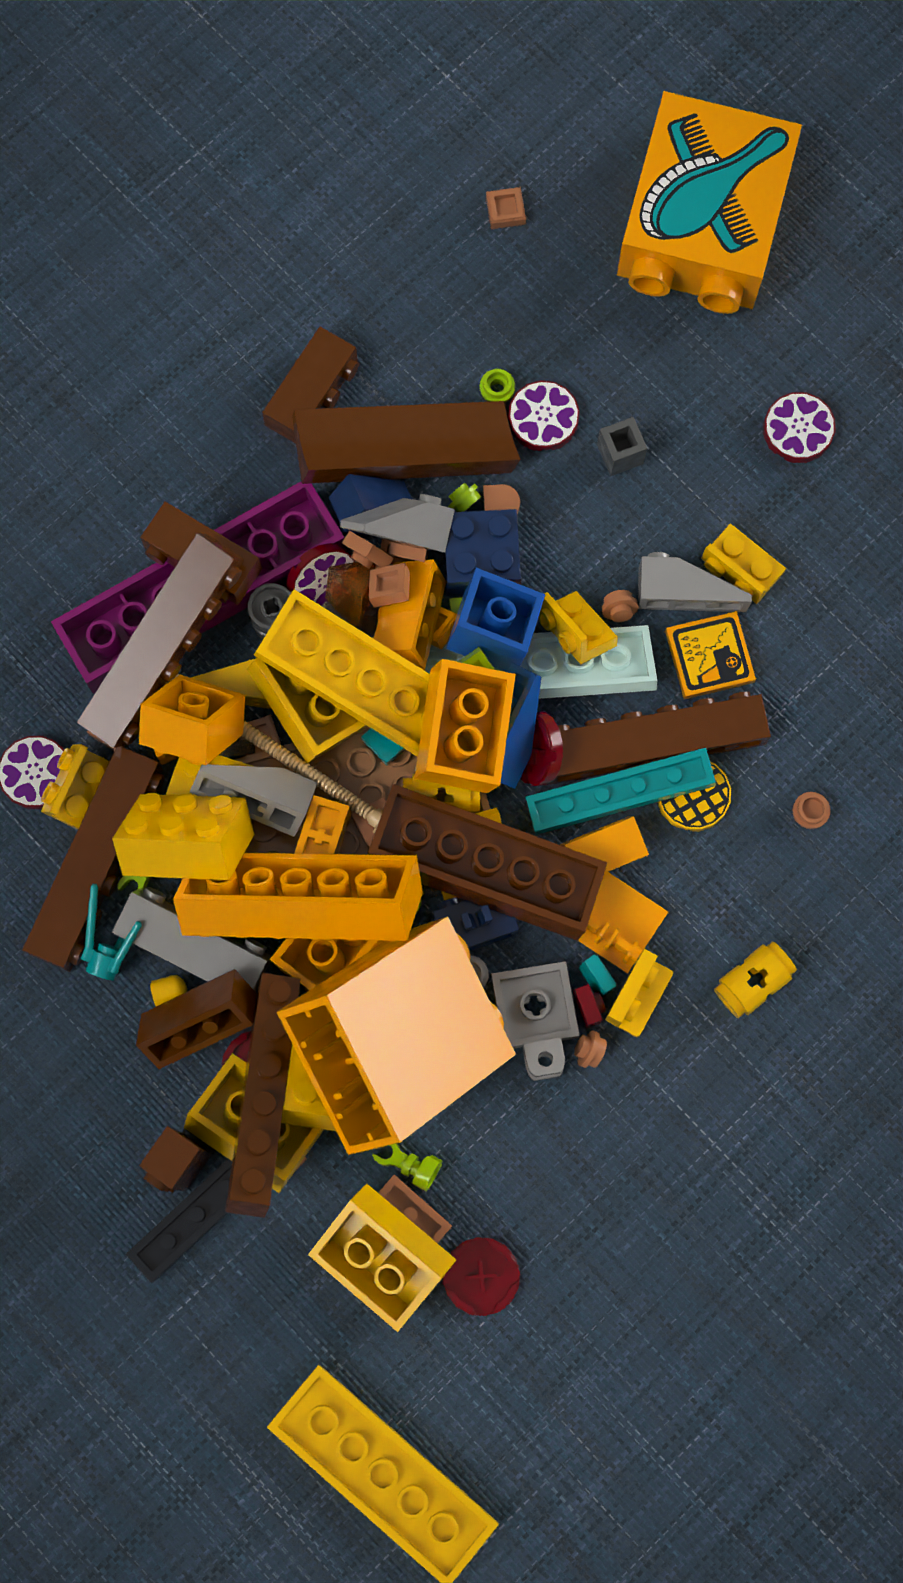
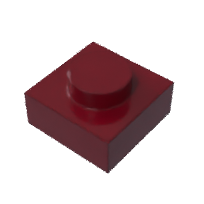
M589 984L575 989L573 996L586 1029L600 1024L603 1020L601 1014L606 1012L599 991L592 992Z

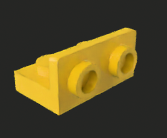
M731 523L712 544L709 543L701 558L710 573L719 578L723 576L737 588L751 594L752 601L756 604L786 570L782 564Z
M577 591L556 601L548 592L544 593L545 597L538 617L544 629L547 631L551 630L558 638L562 649L567 654L571 653L580 665L617 646L618 636Z
M82 744L72 745L70 749L66 748L57 763V768L60 769L55 782L51 781L46 786L41 797V802L44 803L41 810L42 813L75 829H79L110 762L88 751V747Z
M646 949L639 956L605 1019L634 1037H639L673 975L672 970L656 962L657 955Z

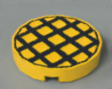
M710 762L716 786L657 802L661 814L671 825L685 830L700 832L713 827L724 817L731 803V786L726 774L716 764Z

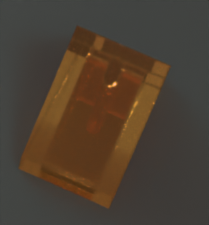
M358 562L329 567L325 599L351 625L358 626L370 604V570L376 569L374 563L370 569Z

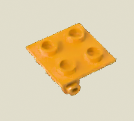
M606 872L603 875L586 931L578 941L628 974L668 914V911L611 873Z

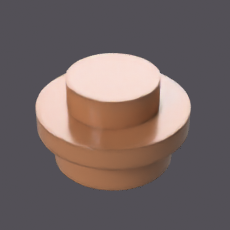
M613 591L604 598L602 606L603 616L614 622L627 621L637 612L639 608L638 601L632 596L630 591Z
M806 792L800 795L794 802L792 809L793 817L800 826L807 829H816L827 822L830 816V805L823 795L816 792Z
M592 1030L587 1036L582 1035L576 1044L574 1055L578 1057V1065L583 1068L588 1066L596 1068L605 1054L607 1041L600 1038L598 1032Z

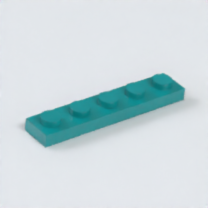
M702 748L526 796V801L535 834L538 835L716 786V781L707 750Z

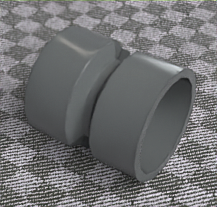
M275 583L264 584L256 588L250 595L248 601L249 617L256 634L262 640L291 594L282 585Z

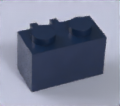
M348 474L329 496L340 523L342 519L402 498L412 499L403 481ZM340 524L338 525L344 537H346L349 531L363 539L368 536V534L340 528Z
M458 897L439 903L437 905L439 910L433 912L434 921L448 916L455 932L466 942L469 951L519 934L516 918L491 910L488 905L481 906L467 900L460 902Z

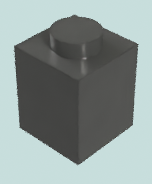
M634 417L604 427L599 431L597 446L610 477L644 464L647 446Z

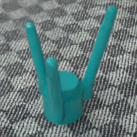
M92 884L88 906L85 948L81 960L88 962L86 972L99 978L114 981L123 959L142 927V923L140 921L135 922L126 939L119 936L115 946L99 943L98 948L93 949L98 885Z

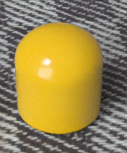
M177 975L156 979L150 983L156 1007L187 992L186 983Z

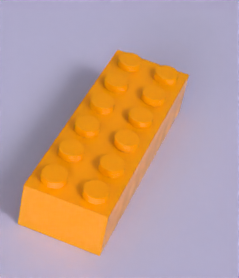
M244 853L230 880L183 878L173 901L182 936L305 938L312 940L346 939L350 941L385 940L394 942L407 941L423 890L416 855Z

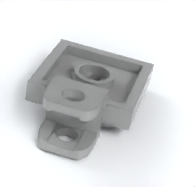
M566 961L492 973L491 978L496 1007L503 1017L504 1031L513 1049L523 1047L524 1061L529 1077L533 1081L560 1077L565 1065L562 1040L579 1038ZM531 996H537L539 1002L545 1001L546 1008H542L538 1016H533L531 1011H526L524 1005L530 1002ZM548 1057L552 1064L544 1067L539 1064L538 1059Z

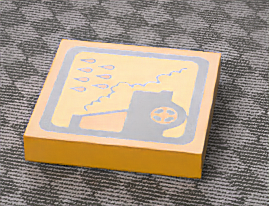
M737 611L666 628L665 633L684 700L752 684L756 681Z

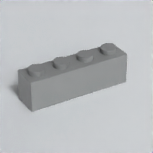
M145 887L144 890L140 888L131 892L112 933L126 939L135 922L140 921L142 927L133 944L207 982L235 969L256 992L262 973L266 972L272 955L265 952L267 949L265 945L250 938H246L243 941L237 937L182 936L175 906L164 901L166 898L165 894L151 887Z

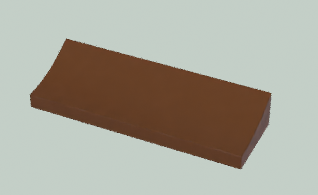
M504 401L294 410L292 414L302 484L342 482L348 474L382 479L511 473L521 460L511 435Z
M395 784L391 787L367 855H416L421 884L481 906L488 905L491 910L576 941L586 931L607 866L605 861Z

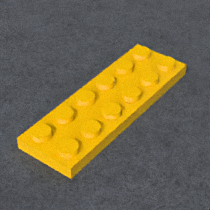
M294 589L255 651L254 656L418 757L430 674Z
M320 1364L267 1426L273 1434L440 1583H453L499 1525V1522Z

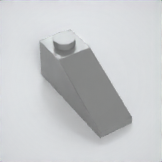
M420 494L419 500L402 498L342 519L340 528L420 546L429 550L445 552L455 509L441 506V498Z
M654 552L641 557L638 576V609L747 612L752 602L751 594L679 557H669V554L663 552Z
M201 764L190 793L197 796L227 795L229 797H246L251 819L295 837L306 815L317 782L285 768L209 764L205 766Z

